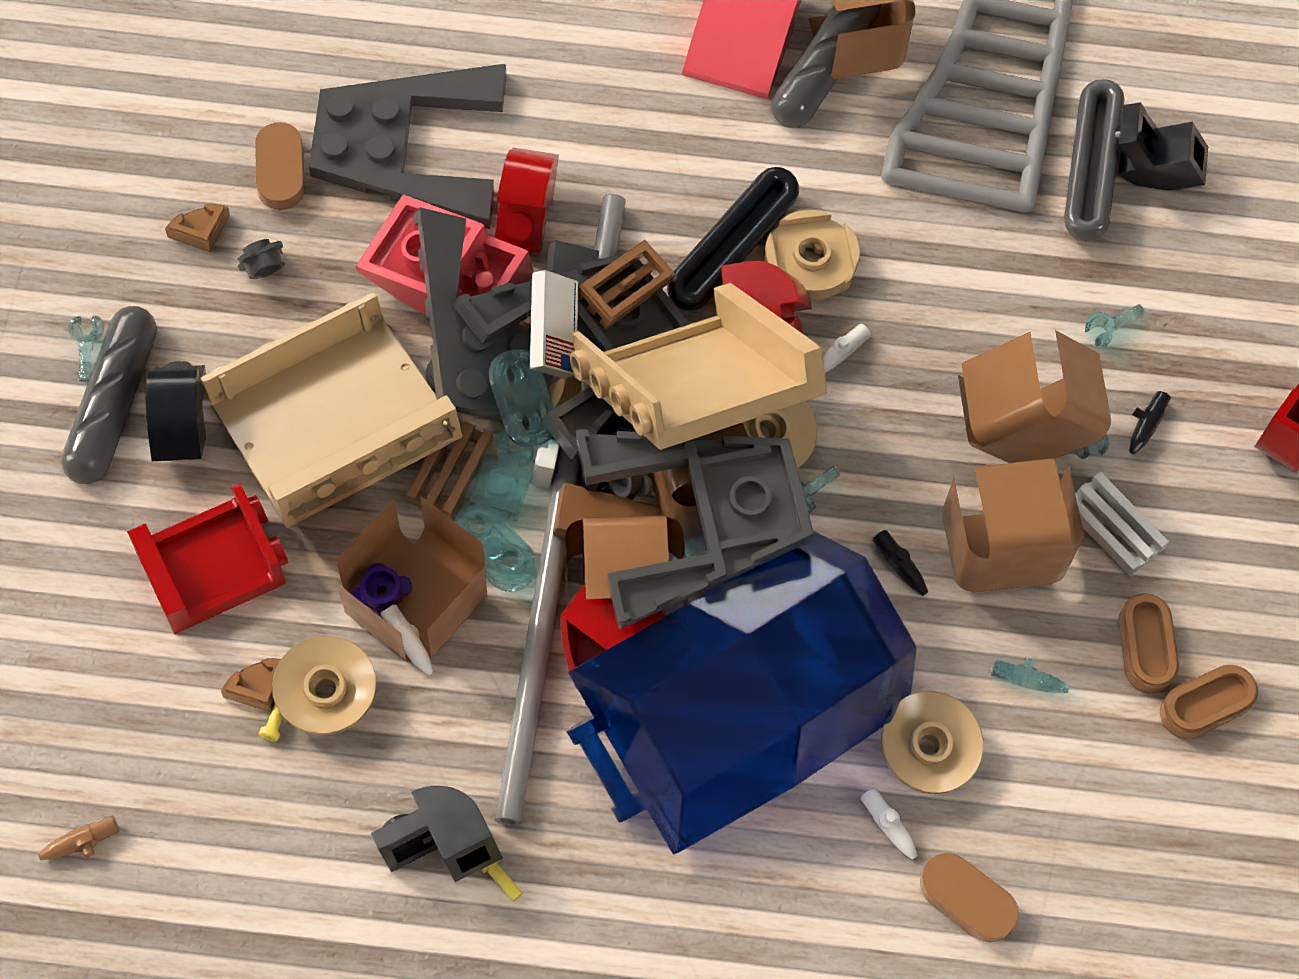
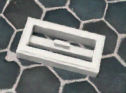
M1101 471L1092 478L1091 482L1083 484L1075 493L1082 527L1129 576L1165 549L1169 541ZM1085 500L1105 520V524L1116 535H1120L1138 554L1136 558L1082 504Z

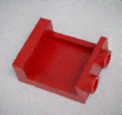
M241 484L231 487L233 499L151 535L146 523L127 531L174 635L286 584L281 566L289 562L277 536L267 538L261 526L268 522L265 511L257 495L247 498Z

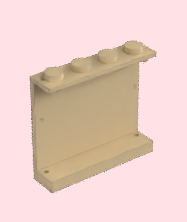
M375 292L358 300L351 301L344 307L316 321L308 322L301 328L273 342L266 343L257 350L229 364L222 365L215 369V371L201 377L211 407L286 528L463 437L455 406L447 395L437 400L432 388L384 321L378 296Z

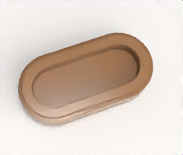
M282 122L272 123L262 128L256 136V186L259 197L266 206L282 210L295 206L304 195L303 144L301 135L295 127Z
M1149 593L1137 594L1127 600L1119 614L1118 620L1125 674L1128 681L1136 689L1145 693H1159L1171 685L1179 670L1172 613L1169 606L1160 597Z
M1220 666L1172 689L1161 704V721L1171 734L1179 738L1193 739L1246 714L1258 697L1256 680L1250 672L1240 666Z
M943 853L934 856L924 867L920 877V888L925 899L972 936L984 942H998L1005 939L1015 928L1018 922L1019 910L1013 896L964 858L956 854Z

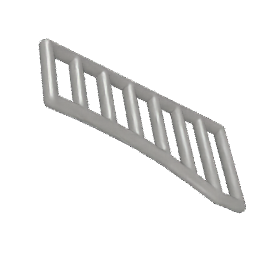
M963 0L952 33L934 70L912 105L890 134L881 173L883 182L889 185L1012 211L1031 212L1035 207L1073 0H1055L1054 9L1009 0ZM977 13L1050 27L1047 45L971 29ZM968 47L1041 62L1043 67L1040 81L956 63L963 48ZM946 81H952L1036 99L1032 118L936 97ZM925 114L1028 135L1029 140L1026 155L918 133L914 132ZM905 149L1022 173L1019 193L903 169L902 163Z

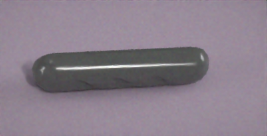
M881 4L836 11L835 5L832 7L774 94L771 110L779 123L787 127H800L805 125L814 116L837 80L833 79L831 74L838 34L870 29L879 16Z
M1100 79L1089 83L1082 90L1079 99L1064 219L1065 227L1069 234L1075 239L1085 242L1100 238L1107 231L1110 224L1118 158L1115 132L1116 127L1121 125L1122 109L1125 102L1123 90L1112 80Z
M128 306L120 309L112 317L61 458L62 468L66 476L79 484L97 482L105 476L112 462L157 334L155 319L144 308Z

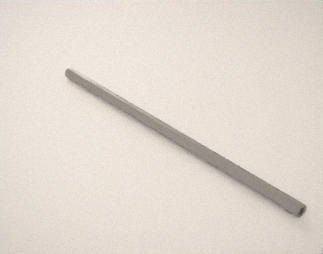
M607 194L602 200L594 250L599 251L597 260L617 255L626 203L625 199L617 194ZM583 380L580 392L590 387ZM561 446L559 447L495 815L496 822L508 826H518L521 824L566 558L565 538L552 535L559 491L564 483L578 486L581 469L579 454L571 460Z

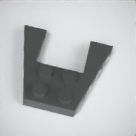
M506 64L320 89L309 161L310 176L364 193L367 192V189L390 195L391 201L398 202L404 194L465 218L484 224L485 229H490L494 179L404 173L412 106L503 112L507 77Z
M420 207L414 213V224L418 225L421 248L418 250L420 271L424 272L427 292V299L424 301L426 319L430 320L433 344L430 346L436 398L438 400L447 395L455 406L456 411L460 413L530 427L537 421L554 376L530 369L531 327L516 324L484 344L479 341L453 307L457 300L466 218ZM555 240L548 247L546 270L550 272L556 271L557 274L575 270L579 264L597 260L599 251Z
M625 253L579 264L577 269L558 275L578 281L579 286ZM637 260L595 291L601 296L642 267V262ZM651 274L609 303V307L612 309L653 280V276ZM532 281L514 285L513 282L492 287L490 292L470 297L469 293L457 298L453 307L479 341L484 344L531 316ZM663 289L606 330L599 323L602 319L599 314L595 313L592 315L586 309L589 303L585 299L578 300L577 329L603 352L690 324ZM588 387L548 412L543 418L542 423L572 460L579 454L576 430L584 429L589 430V434H596L615 411L603 398H598L591 387Z
M576 430V442L586 485L687 466L707 545L708 554L608 573L607 581L618 629L626 628L805 545L813 539L814 531L789 439L722 436V440L692 439L660 450L650 440L639 435L637 432L617 431V435L589 434V430Z

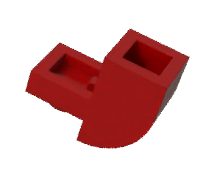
M515 147L508 151L497 197L499 208L495 231L496 239L530 252L540 253L542 251L548 204L553 201L559 154Z
M747 261L721 265L723 285L732 283L803 334L800 319L798 316H794V312L812 309V304L808 292L800 281L781 268L764 261Z
M1299 384L1295 389H1292L1254 446L1295 473L1299 471Z

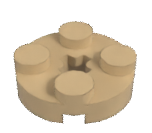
M821 210L796 211L781 219L779 226L773 230L772 234L770 232L767 238L764 254L765 262L781 268L800 281L808 292L810 300L826 299L849 289L852 278L857 270L860 255L859 243L853 230L846 223L842 227L838 222L831 220V214ZM808 247L813 248L815 254L824 255L817 262L807 261L801 256L804 255L805 248Z

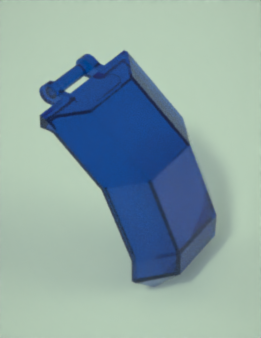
M814 531L811 542L718 584L686 605L570 670L568 673L593 716L574 725L566 733L573 745L579 744L614 803L611 811L618 823L647 810L672 854L675 855L794 788L881 729L885 724L891 722L900 701L911 695L917 646L866 557ZM605 732L639 792L631 793L598 733Z

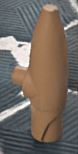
M113 815L99 822L88 823L52 841L38 853V857L40 860H49L64 857L75 852H83L84 857H90L94 855L93 847L96 846L98 841L119 833L118 824Z

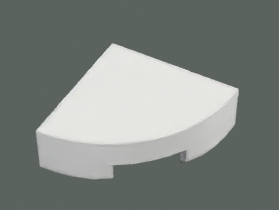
M547 438L539 440L531 479L533 486L550 489L559 443L556 440Z

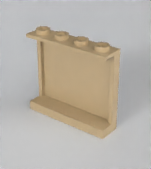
M728 283L713 288L717 316L603 352L579 331L573 332L572 338L575 351L570 353V363L579 381L583 380L593 389L598 398H603L613 407L619 417L623 416L630 422L639 435H644L658 449L662 450L827 394L822 347L738 287Z

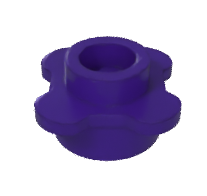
M376 563L367 569V572L361 579L360 587L355 588L352 595L364 605L376 611L383 619L381 612L393 604L398 606L403 596H407L412 592V583L407 576H398L393 569L386 567L382 563ZM386 588L387 592L384 595H379L378 590Z

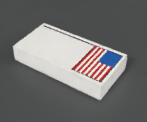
M547 270L532 273L530 369L560 378L573 377L575 374L570 363V353L575 351L572 333L577 331L578 281Z

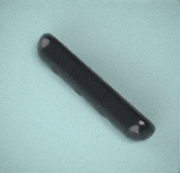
M771 167L761 172L674 270L676 276L667 285L669 298L676 307L682 310L693 311L706 305L714 295L713 288L723 285L721 265L743 262L795 203L799 196V184L791 171L782 167Z

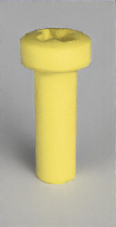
M276 704L266 727H261L259 731V736L270 742L278 741L280 737L278 729L283 720Z
M500 860L481 869L483 874H490L513 902L523 894L499 866Z

